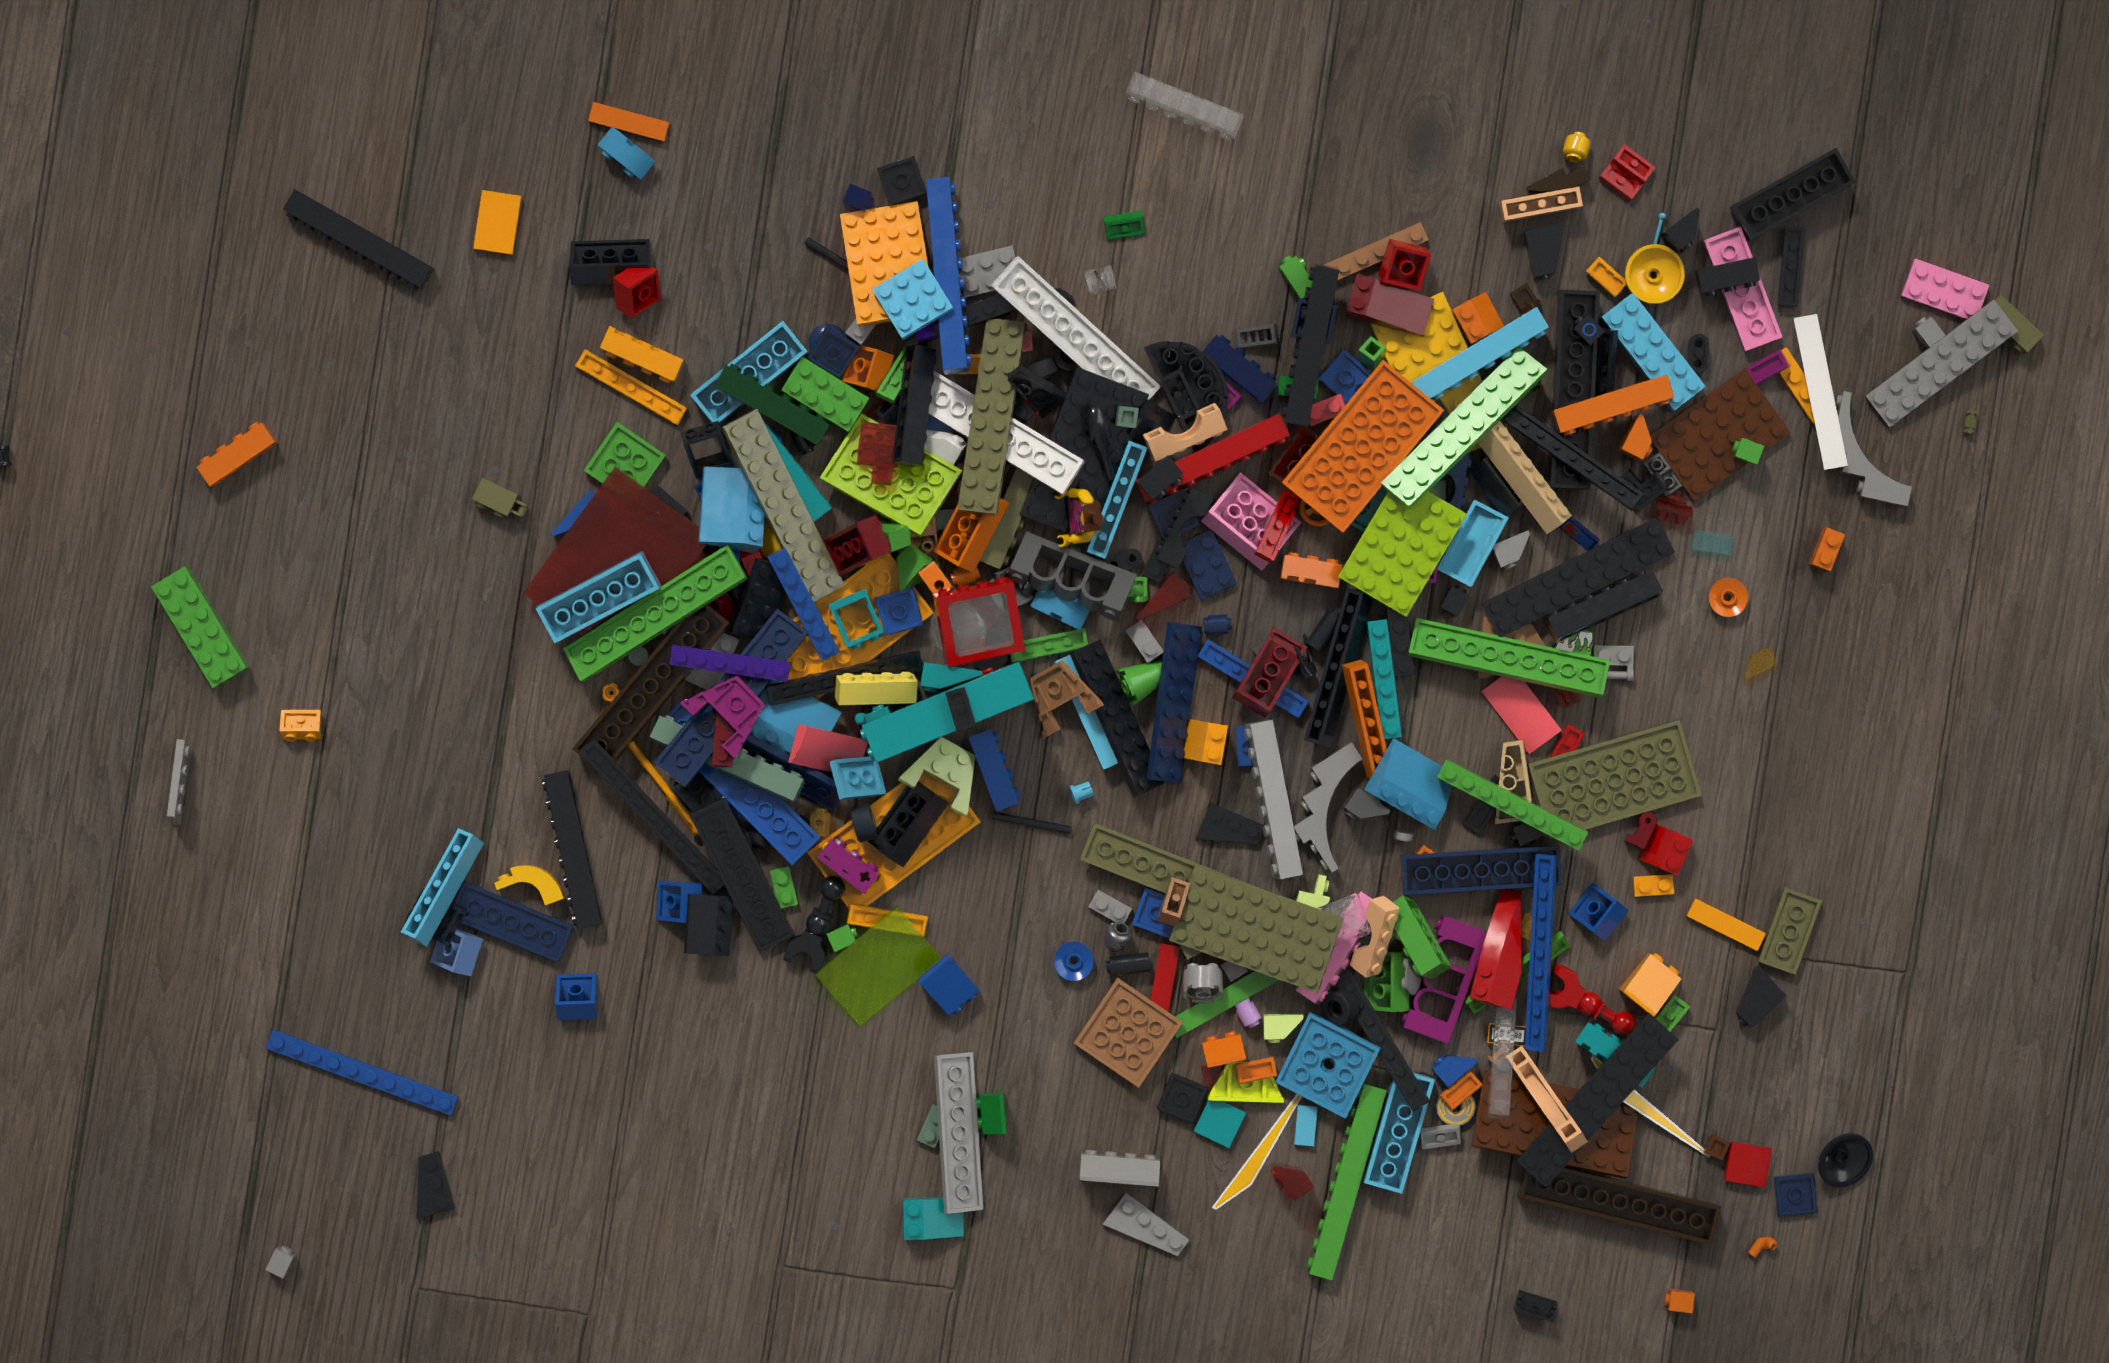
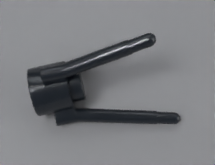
M1303 634L1305 646H1307L1308 660L1304 661L1297 646L1294 647L1300 661L1294 673L1296 677L1300 676L1301 680L1316 674L1314 670L1316 666L1312 659L1310 646L1305 643L1307 640L1306 634Z

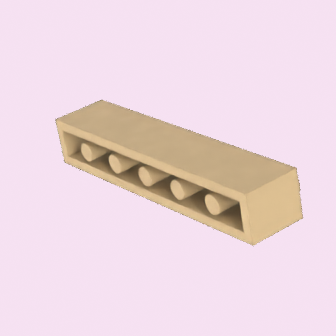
M1499 421L1478 444L1539 525L1548 534L1562 525L1572 515L1532 464L1531 460L1522 451L1519 444L1510 435L1507 428Z

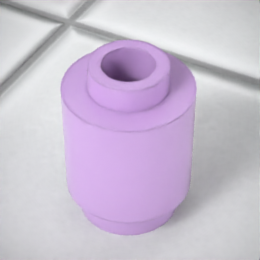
M1249 998L1235 1005L1236 1013L1244 1027L1249 1026L1251 1029L1260 1023L1259 1019L1262 1017L1253 1001L1250 1002Z

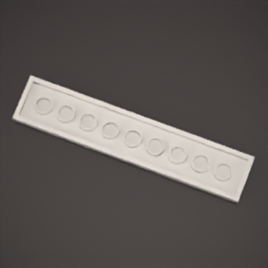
M1019 256L991 284L995 290L1082 369L1148 393L1149 397L1147 400L1161 387Z
M934 371V383L931 388L932 401L929 405L928 414L968 438L975 395ZM1012 418L1006 461L1064 495L1085 461Z

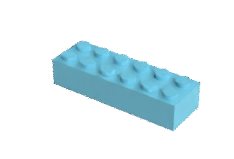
M1634 293L1630 294L1599 318L1607 329L1618 330V344L1647 381L1668 374L1674 398H1671V403L1666 404L1671 412L1675 411L1706 387Z
M782 321L730 362L728 366L731 363L742 369L740 373L745 376L748 373L759 379L757 383L765 386L766 383L770 385L800 361L801 357H805L808 351L784 321ZM722 370L690 394L711 422L719 421V424L745 405V403L714 386Z
M641 551L538 605L536 611L553 642L556 643L658 590L661 584L645 554Z
M1413 1072L1430 1099L1435 1079ZM1393 1078L1377 1128L1363 1182L1402 1194L1428 1103L1413 1112Z

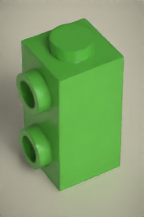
M1289 255L1280 261L1282 265L1279 266V269L1297 297L1304 299L1306 286L1310 287L1311 280L1308 279V273L1305 270L1307 265L1302 258L1298 259L1297 256L1292 258Z

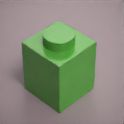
M1372 336L1358 350V361L1372 371L1386 358V346Z
M1740 438L1739 441L1734 442L1731 451L1734 452V458L1755 466L1759 462L1764 446L1745 438Z
M849 924L827 933L834 952L856 943V937H859L855 927H850Z

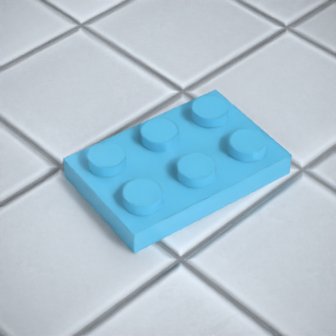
M870 756L836 759L830 762L839 800L887 794L879 763H876L875 759L871 760Z

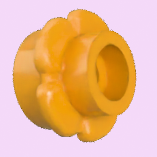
M613 683L605 685L602 689V697L605 701L611 703L621 690L618 689V685Z

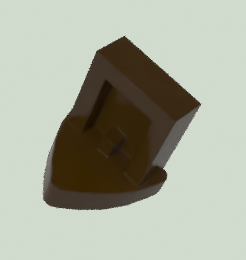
M1527 283L1510 293L1520 310L1518 311L1520 315L1531 311L1541 303Z

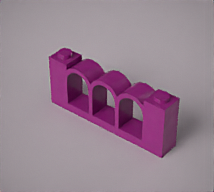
M1443 915L1442 919L1438 918L1434 928L1437 930L1436 934L1440 935L1436 938L1438 943L1449 939L1473 947L1465 969L1451 964L1452 967L1450 969L1463 973L1456 995L1432 987L1428 983L1427 977L1422 976V981L1426 987H1421L1416 995H1413V1009L1409 1008V1011H1404L1400 1022H1403L1402 1026L1406 1029L1448 1044L1478 964L1487 931ZM1430 991L1454 999L1446 1021L1419 1010L1417 1003L1421 994Z

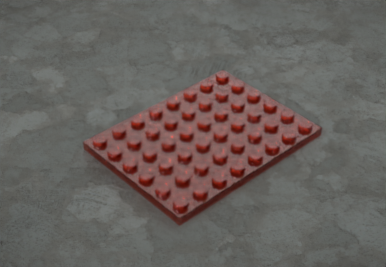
M615 466L523 594L540 605L641 551L645 554L661 586L688 570L706 544L698 543L699 526ZM637 601L577 631V633L584 636Z

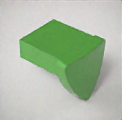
M1136 577L1127 602L1149 601V597H1147V577Z

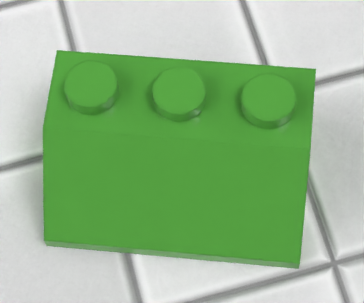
M1387 951L1380 974L1367 978L1364 977V993L1375 1011H1409V992L1402 988V979L1405 978L1403 962L1405 958H1408L1404 951Z

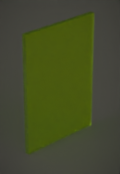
M897 906L815 975L844 1007L849 1016L861 1026L942 958Z

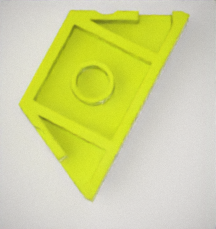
M1246 1061L1225 1064L1208 1095L1209 1101L1284 1103V1099L1273 1077L1238 1084L1234 1064Z

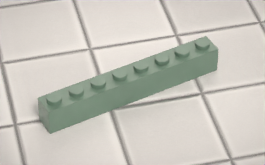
M668 715L665 718L659 716L650 739L667 747L683 726L676 723L677 720ZM741 748L737 758L733 759L732 768L712 766L713 755L705 763L710 767L794 804L805 783L804 779L801 778V774L794 771L788 773L784 771L783 766L776 763L770 765L761 756L755 755V757H752L743 748Z

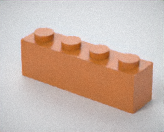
M256 422L248 428L249 431L247 433L236 435L232 438L233 442L231 444L220 446L215 450V455L212 457L208 455L199 461L200 465L197 466V469L210 487L216 486L278 443L265 423L261 422L259 424Z

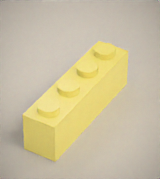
M883 672L875 675L872 673H863L862 675L844 673L843 675H836L835 699L839 705L916 703L918 681L915 675L910 672H901L900 674Z

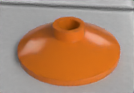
M1722 578L1712 585L1709 591V603L1717 614L1724 617H1733L1745 609L1748 603V592L1744 584L1735 578ZM1725 594H1729L1731 596V599L1729 601H1725Z

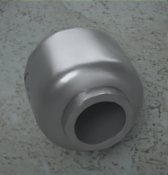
M1122 922L1111 923L1105 932L1104 943L1111 950H1124L1130 942L1132 936L1131 929Z

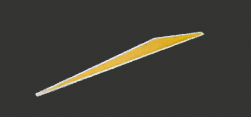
M1592 1055L1591 1060L1598 1069L1603 1062ZM1633 1090L1623 1101L1708 1158L1711 1156L1703 1152L1704 1148L1636 1090Z
M1295 1095L1212 1206L1213 1209L1217 1210L1253 1184L1302 1098L1301 1095Z

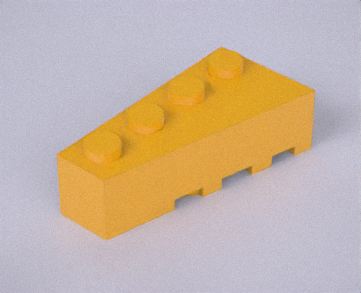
M609 326L600 346L602 350L606 351V356L613 359L620 357L624 359L623 363L630 367H634V365L642 367L641 371L650 376L652 373L660 375L659 380L670 384V381L676 382L685 362L677 356L655 348Z

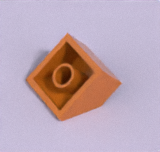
M1486 292L1451 310L1469 345L1504 327Z
M860 345L859 350L844 371L841 381L877 392L890 371L894 355Z
M1642 414L1634 416L1617 450L1636 461L1648 458L1652 451V447H1650L1652 443Z
M1236 1031L1224 1033L1225 1037L1217 1038L1216 1035L1205 1037V1041H1202V1047L1208 1068L1246 1060L1240 1033L1236 1034Z

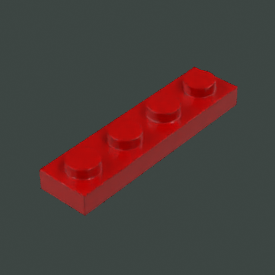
M1286 489L1283 490L1254 555L1272 564L1301 502L1300 497Z

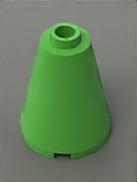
M1162 660L1116 670L1115 674L1119 673L1120 678L1118 679L1127 699L1131 700L1129 705H1136L1159 687Z

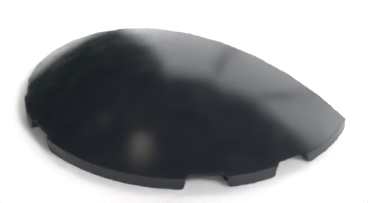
M1162 341L1144 347L1158 382L1184 432L1193 426L1197 411L1213 403L1218 406L1225 421L1227 398L1229 397L1228 387L1221 369L1208 354L1199 350L1196 346L1184 342ZM1215 437L1205 439L1199 445H1192V448L1195 452L1202 450Z

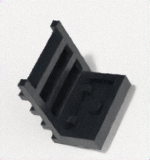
M424 888L422 889L421 893L417 896V900L411 911L408 913L406 921L408 920L411 912L413 911L416 903L418 902L421 894L423 893ZM451 902L432 938L451 948L452 944L449 943L463 915L467 917L469 913ZM456 910V913L450 925L448 926L443 938H441L447 924L449 923L454 911Z

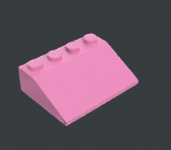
M1240 472L1201 522L1261 571L1269 564V562L1254 555L1277 502ZM1295 516L1279 550L1301 523Z

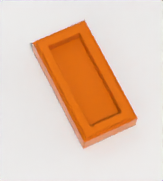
M1273 1056L1234 1064L1238 1084L1277 1077Z
M1469 1069L1443 1091L1440 1096L1454 1110L1478 1090L1482 1083Z

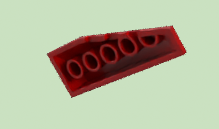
M1502 889L1483 944L1470 994V999L1476 1003L1511 1011L1522 974V892Z

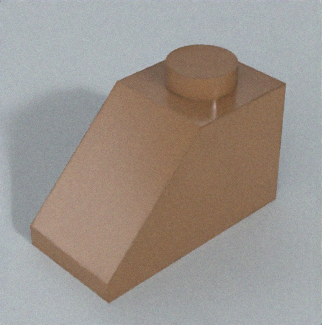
M1171 878L1157 921L1172 926L1177 925L1191 883Z

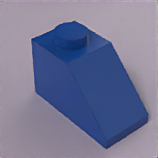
M1441 1055L1433 1062L1434 1066L1432 1069L1449 1087L1478 1061L1474 1057L1452 1055L1443 1057Z

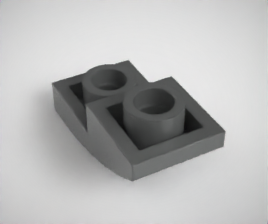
M1661 453L1643 463L1650 475L1657 471L1668 483L1669 487L1663 492L1666 498L1683 488V485L1672 472L1671 467Z

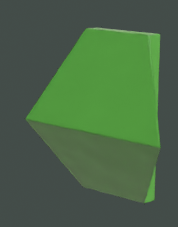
M912 544L906 546L897 555L900 592L924 582L918 572L933 561L940 567L938 562Z

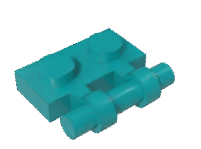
M884 704L873 707V712L869 714L858 713L855 716V721L861 725L890 714V707H885Z

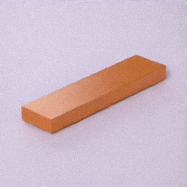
M596 102L592 104L588 119L592 123L614 127L618 130L665 142L670 125L669 122Z

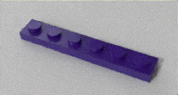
M672 645L669 665L788 682L791 662Z

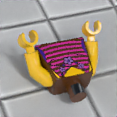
M1070 488L1069 490L1067 489L1064 495H1054L1056 499L1069 496L1070 534H1072L1071 537L1068 534L1057 536V538L1062 537L1064 539V543L1058 546L1064 547L1069 546L1071 542L1078 544L1092 540L1096 531L1102 529L1103 515L1101 514L1100 502L1093 499L1089 491L1085 489Z

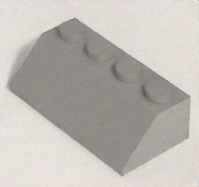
M1097 1150L1081 1152L1079 1180L1159 1187L1160 1159H1156V1155L1145 1154L1143 1158L1137 1157L1135 1153H1125V1156H1118L1117 1152L1105 1151V1154H1097Z

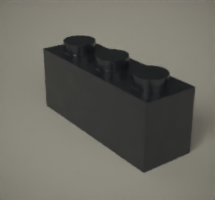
M1756 257L1697 269L1695 271L1699 294L1705 293L1706 297L1716 295L1717 290L1724 289L1725 292L1737 290L1736 286L1744 285V288L1756 286L1755 282L1760 281Z

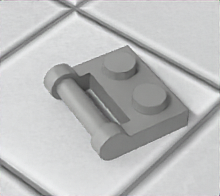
M1593 645V657L1611 660L1610 665L1627 666L1626 671H1608L1607 679L1634 680V646Z

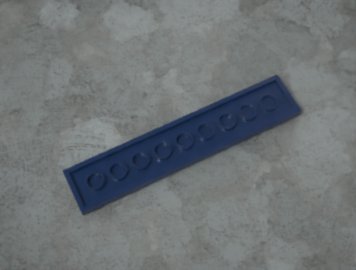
M777 609L741 655L788 661L808 636V631ZM725 673L717 685L738 676L759 697L772 680ZM709 703L694 717L691 716L654 762L656 766L685 788L713 755L717 711Z

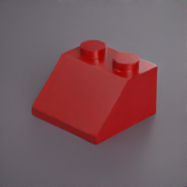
M627 268L613 277L616 309L630 318H634L661 300L657 268Z
M1656 824L1645 849L1640 854L1639 860L1678 876L1693 839Z

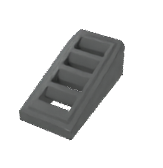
M1277 324L1236 329L1238 349L1279 343ZM1267 329H1271L1272 340L1268 338ZM1259 330H1262V331H1263L1264 341H1262V342H1261V339H1260V332H1259ZM1251 331L1255 333V343L1252 341ZM1243 332H1247L1248 344L1244 343Z

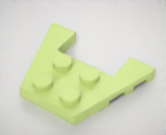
M940 737L898 778V781L911 788H915L922 772L931 775L958 790L949 809L965 817L968 814L975 755Z

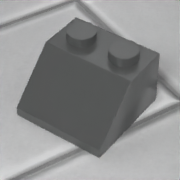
M1355 787L1342 806L1346 809L1344 813L1353 819L1356 817L1363 819L1390 813L1388 808L1357 787Z

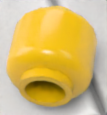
M1574 132V134L1566 137L1563 154L1568 161L1579 163L1588 157L1590 140L1585 137L1584 133Z

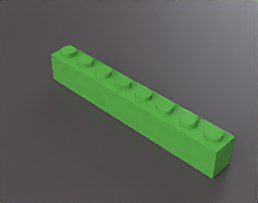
M1449 759L1445 760L1437 778L1578 851L1588 834V831Z

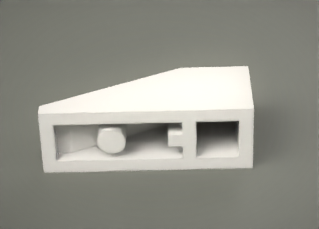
M926 429L927 440L924 449L955 465L967 447V442L961 436L954 435L953 433Z

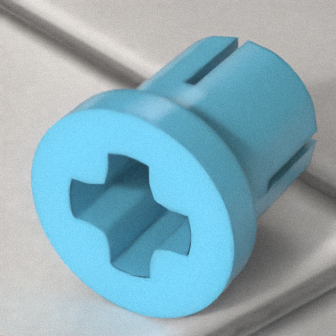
M1089 781L1076 786H1069L1075 804H1079V801L1094 796Z

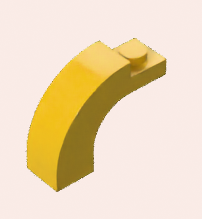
M533 865L510 868L512 876L509 873L499 876V881L494 883L497 890L517 882L531 883L539 890L545 905L566 898L557 879L548 871Z

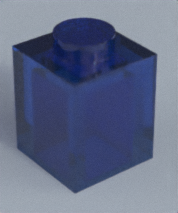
M850 184L843 204L865 212L867 208L871 209L875 198H872V192Z

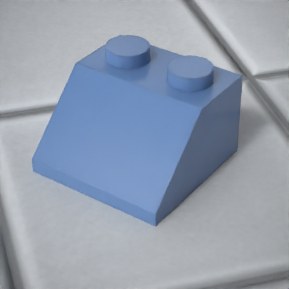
M446 926L441 938H443L448 926ZM456 929L449 941L452 944L451 948L437 941L430 962L451 972L471 976L483 938Z

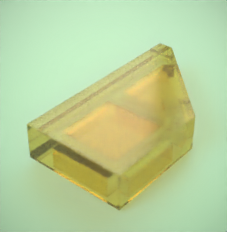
M1766 647L1750 656L1743 677L1744 681L1778 664L1770 647Z

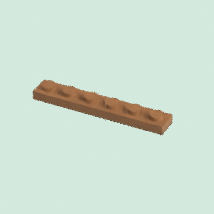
M1420 222L1324 265L1338 268V280L1383 261L1389 239L1414 245H1420L1429 239Z

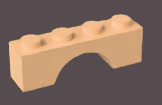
M1213 403L1197 411L1193 426L1184 433L1171 434L1159 427L1143 434L1150 455L1156 462L1162 461L1166 456L1174 453H1181L1192 445H1199L1205 439L1217 437L1228 429L1220 409Z
M1385 896L1370 899L1365 917L1371 927V941L1369 945L1354 950L1350 966L1365 978L1380 974L1385 955L1387 954V948L1393 935L1392 932L1398 919L1400 908Z

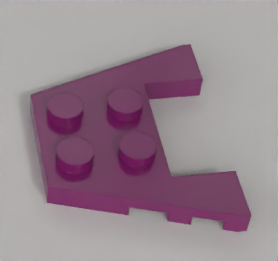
M738 676L681 702V705L692 717L709 703L736 731L722 745L734 760L737 758L765 706Z

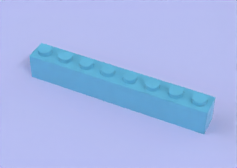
M1535 307L1411 383L1430 399L1437 400L1445 395L1444 390L1449 387L1453 390L1462 385L1460 382L1466 377L1468 380L1479 374L1477 370L1482 367L1487 370L1496 364L1494 360L1501 357L1503 360L1512 354L1511 350L1517 346L1521 349L1530 344L1528 340L1535 336L1538 339L1545 335V329L1549 328L1538 308Z

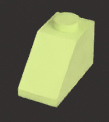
M1263 1014L1264 1040L1268 1039V1043H1280V1039H1285L1303 1020V1014Z

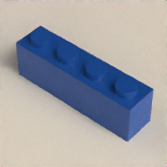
M989 729L969 737L996 811L1018 804V799L1021 796L1018 788H1013L1011 780H1014L1010 768L1006 769L1004 765L1007 759L1004 751H999L997 743H1000L996 731L992 733V730Z

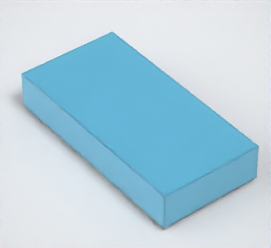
M1297 1106L1294 1145L1314 1146L1317 1106Z

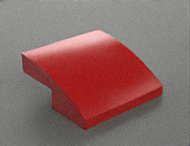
M1624 144L1600 175L1599 179L1628 201H1631L1656 167Z
M1730 1141L1724 1180L1765 1187L1772 1148Z

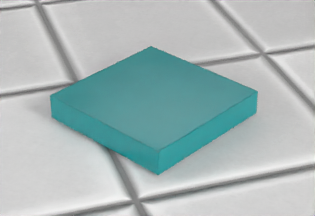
M1208 1100L1193 1131L1230 1148L1246 1112L1224 1101Z

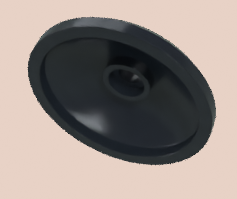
M1847 1133L1834 1138L1824 1147L1819 1156V1175L1828 1185L1833 1187H1847L1858 1182L1868 1172L1872 1164L1873 1149L1866 1138L1855 1133Z

